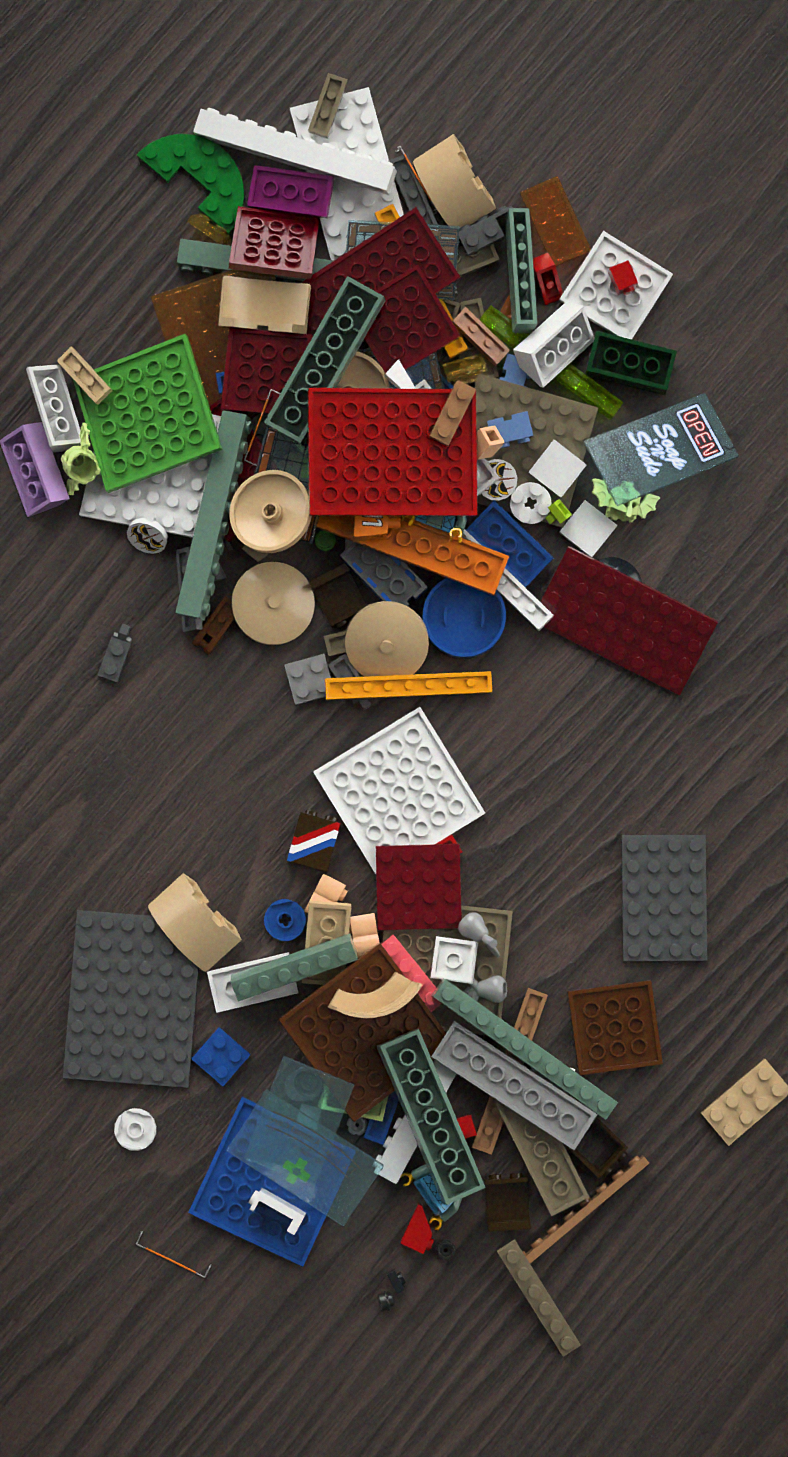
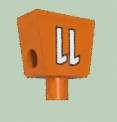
M354 516L353 541L387 538L388 528L400 529L401 516Z

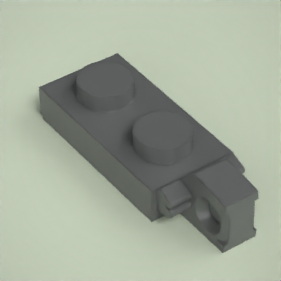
M122 623L119 634L114 632L97 676L118 683L132 645V638L128 637L131 630L130 626Z
M346 654L328 664L335 678L360 677ZM367 698L350 699L354 704L359 702L364 710L371 706Z

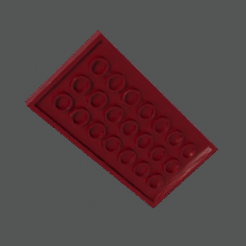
M417 207L313 274L311 280L306 279L301 282L311 285L307 334L312 335V337L314 336L347 276L375 291L418 264L436 294L461 278Z
M568 546L541 600V603L554 615L544 626L545 628L678 695L684 689L718 623L717 620Z

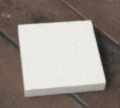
M553 440L528 473L561 498L586 467V464L556 440Z
M584 500L559 533L586 555L593 557L615 530L617 524Z
M436 936L430 978L440 980L444 978L448 981L473 984L478 942Z

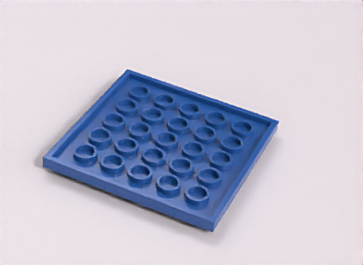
M242 1096L188 1213L303 1267L348 1167L352 1162L351 1159H353L357 1150L319 1133L329 1140L327 1141L309 1128L272 1112L270 1109ZM277 1129H280V1130H282V1131H284V1132H286V1133H288V1134H290V1135H292V1136L298 1138L299 1140H297V1139H295V1138H293V1137H291V1136H289V1135H287V1134H285V1133H283V1132H281V1131H279V1130H277ZM302 1157L308 1161L304 1170L310 1173L311 1176L307 1182L298 1177L295 1183L292 1184L286 1180L290 1171L284 1168L283 1165L287 1159L296 1164L298 1159ZM298 1167L293 1168V1170H295L293 1171V1173H295L296 1175H298ZM261 1188H264L306 1212L295 1235L287 1231L293 1219L259 1201L254 1211L249 1210L252 1205L248 1202L255 1190L259 1192Z

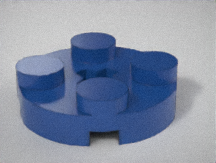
M281 899L272 903L267 909L264 916V925L267 932L273 938L281 941H290L297 938L303 932L306 925V915L303 908L297 902ZM283 914L291 917L288 926H284L283 923L279 922Z

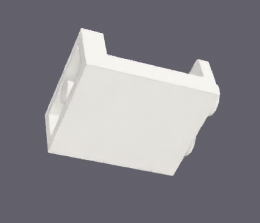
M261 1188L259 1192L255 1190L248 1202L252 1205L249 1210L254 1211L259 1201L293 1219L287 1231L295 1235L306 1212L264 1188Z

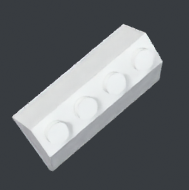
M565 302L513 349L519 367L540 387H545L594 342V335L584 306Z
M61 365L27 367L26 371L50 448L53 452H62L72 446H79L81 444L79 437L80 427Z

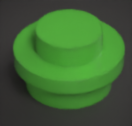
M323 530L316 535L315 544L318 549L329 551L335 546L336 539L334 534Z

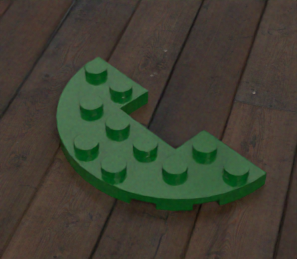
M175 134L153 141L137 154L141 161L167 183L181 168L210 192L198 209L228 235L233 232L238 206L243 207L244 186L236 163L222 147L201 136Z

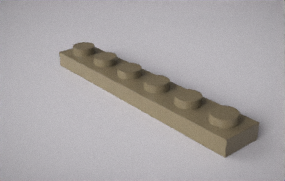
M515 1239L497 1250L562 1356L564 1357L581 1346Z

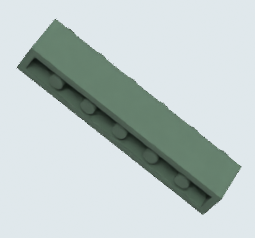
M509 208L505 217L512 332L532 333L537 326L530 212L529 208Z
M347 934L232 974L231 985L237 1000L241 1001L358 960L357 950L351 934Z

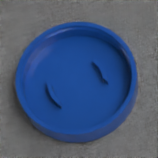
M445 578L428 594L423 607V622L427 628L430 642L439 651L451 657L468 659L486 653L498 642L506 622V609L497 589L493 596Z

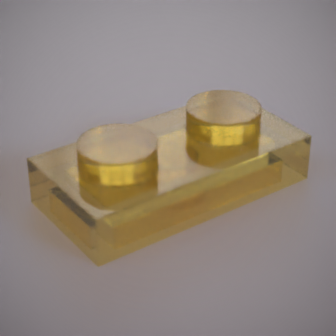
M201 213L190 216L187 221L219 244H227L230 236L226 234V229L219 225H212L209 223L210 219Z
M482 353L442 364L448 382L488 371Z

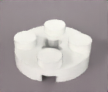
M532 482L518 486L512 493L510 508L513 515L521 522L535 524L544 520L550 512L548 507L552 504L549 492L540 484ZM528 497H531L532 500L536 499L537 503L534 504V509L525 507L524 503L527 502Z

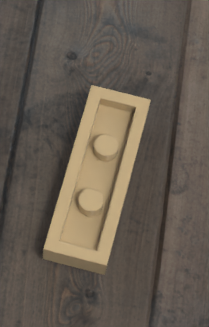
M72 346L57 360L97 405L113 391Z

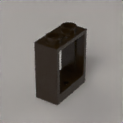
M595 1117L593 1122L619 1146L598 1169L577 1149L573 1150L567 1145L565 1146L598 1178L601 1176L605 1178L613 1170L611 1165L616 1160L620 1162L628 1154L626 1152L628 1147L605 1124Z

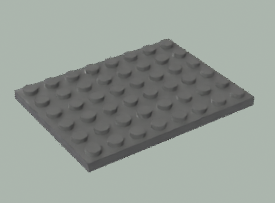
M77 910L63 1078L189 1088L199 967L173 944L153 916Z

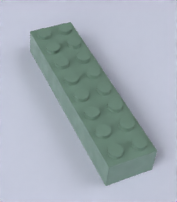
M347 276L264 423L267 427L301 446L305 444L308 438V388L337 387L384 305L385 298L383 295Z
M411 1030L377 1045V1049L442 1203L448 1205L486 1188L420 1030Z

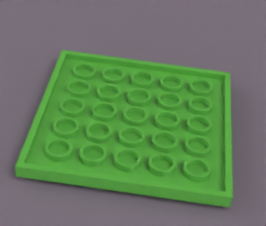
M186 334L94 369L113 390L99 405L73 379L83 416L87 423V429L90 430L89 436L96 460L101 469L100 473L104 487L108 493L223 450L190 341Z

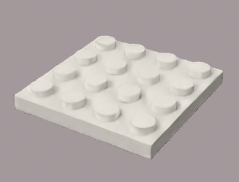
M603 231L559 301L563 304L566 302L584 306L587 318L613 335L633 339L673 274ZM629 260L638 281L637 288L631 294L623 295L622 293L617 295L608 274L609 268Z

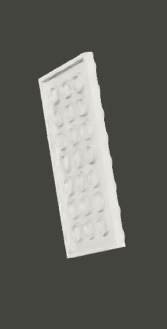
M369 87L343 94L328 139L308 132L318 101L290 108L297 138L303 139L308 137L314 139L315 143L320 145L328 143L335 146L334 149L340 151L345 148L353 151L354 155L360 157L362 154L371 156L377 162H381V160L389 161ZM337 179L334 180L328 218L319 217L332 261L347 253L350 222L379 224L374 213L391 204L394 205L400 217L404 215L395 181L393 182L390 194L387 195ZM357 235L356 246L364 241L363 235Z

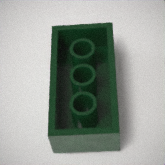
M596 331L585 376L665 395L677 351Z

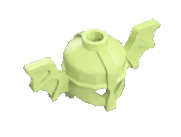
M82 423L79 434L81 445L72 446L61 456L63 469L71 478L67 480L66 484L68 495H74V491H79V483L87 484L93 481L96 475L100 474L101 469L96 457L88 449L90 446L88 440L90 430L87 429V423Z
M596 478L592 479L594 484L592 494L598 498L599 507L607 506L605 516L611 517V520L617 521V519H620L623 522L629 520L630 523H633L637 515L641 519H645L648 512L656 510L655 505L660 499L659 496L646 494L640 503L641 495L635 491L632 483H622L619 487L613 488L608 493L606 481Z

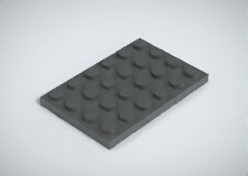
M622 835L623 961H707L706 835Z

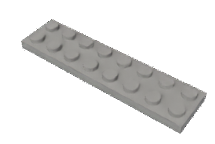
M456 1021L453 1022L431 1056L573 1150L576 1149L597 1116L595 1112Z

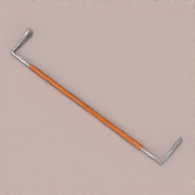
M401 146L397 147L399 150H397L396 152L402 150ZM402 150V152H403V154H404V157H405V159L407 160V162H408L410 168L412 169L414 175L416 176V178H417V180L419 181L420 185L422 186L423 190L425 191V193L427 194L428 198H429L430 201L432 202V200H431V198L429 197L427 191L425 190V188H424L422 182L420 181V179H419V177L417 176L415 170L413 169V167H412L410 161L408 160L406 154H405L404 151Z
M271 389L270 392H269L268 398L266 399L264 408H263V410H262V413H261L260 419H259V421H258L257 427H256V429H255L254 435H253L252 440H251V442H250V445H249V447H248V450H247L246 456H245V458H244V461H247V460H245V459H246V457H247V454H248V452H249V450H250V448H251V445H252L253 440H254V438H255V435H256V433H257V430H258V427H259V425H260L261 419H262V417H263L265 408H266V406H267V403H268V400H269V396H270L271 391H274V392H276V393H278V394H281V393H279V392H277V391H275V390H272V389Z
M143 1231L141 1232V1234H140V1236H139V1238H138V1240H137V1243H138V1241H139V1239H140V1237H141ZM145 1248L146 1250H148V1251H150V1252H152V1253H154V1254H156V1255H158V1256H161V1257H163V1258H165V1259H167V1260H169V1261H171V1262H173V1263H175V1264H177V1265H179V1266H181V1267H183V1268H185V1269H187V1270H189V1271H191V1272H193V1273H195V1274H198V1275L202 1276L201 1274L197 1273L196 1271H194V1270H192V1269H190V1268H188V1267H186V1266H184V1265H182V1264H180V1263H178V1262H176V1261H174V1260H172V1259H170V1258H167V1257H165V1256H163V1255H161V1254H159V1253H157V1252H155V1251H153V1250H151V1249H149V1248ZM211 1265L209 1266V1268H208V1270H207L205 1276H202L203 1278L206 1277V1275H207V1273H208V1271H209Z

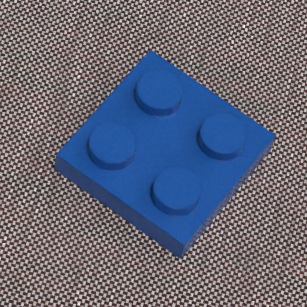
M218 1027L192 1057V1060L220 1085L224 1086L251 1054L223 1029Z

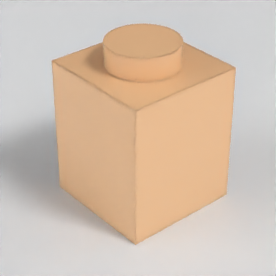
M496 426L480 428L476 432L477 460L493 457L505 443Z

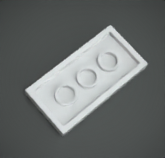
M289 952L208 971L207 974L216 1013L297 994V984L293 982L238 1001L231 985L232 974L287 956Z

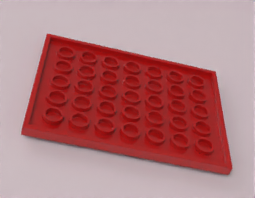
M308 388L309 516H477L476 391L449 446H445L430 438L429 435L452 389Z

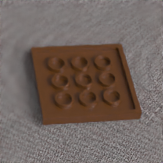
M651 980L567 991L579 1075L663 1064Z

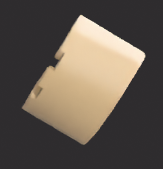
M454 134L414 159L413 164L425 190L449 228L460 229L465 225H471L479 218L496 209L492 196L478 176L474 178L475 175L471 170L473 166L468 159L464 147Z
M223 276L218 326L307 334L311 285Z
M183 873L148 905V908L160 928L173 944L190 961L206 972L242 939L234 925L227 921L218 911L213 913L207 906L209 901L200 890L197 882Z
M394 972L388 982L370 993L352 994L337 989L328 1008L358 1018L385 1016L402 1008L413 999L422 987V984L411 981Z

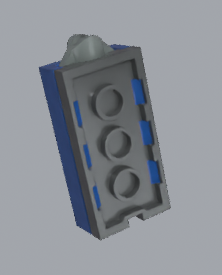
M348 539L345 540V551L340 555V559L347 564L352 572L381 602H397L409 607L408 602L410 600H418L428 590L427 585L402 560Z

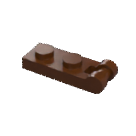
M226 596L192 642L194 646L204 649V653L207 655L213 652L218 642L235 620L231 607L232 600ZM206 634L212 637L210 643L204 640Z

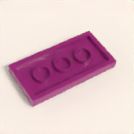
M254 165L247 206L328 218L335 178L329 175Z

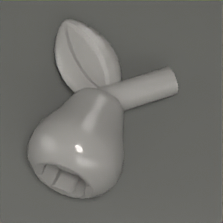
M476 912L467 914L459 923L458 930L460 934L478 943L484 942L495 957H500L499 951L496 948L497 941L488 936L489 932L482 916Z
M498 975L480 982L473 978V984H469L470 987L463 991L476 1001H478L479 997H482L493 1003H500L507 996V983L503 977Z

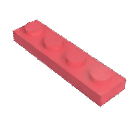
M392 934L381 943L407 979L422 984L417 994L431 1012L442 1004L431 996L436 986Z

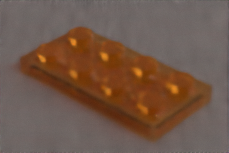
M558 176L520 192L525 207L529 208L530 218L544 249L556 266L591 251Z

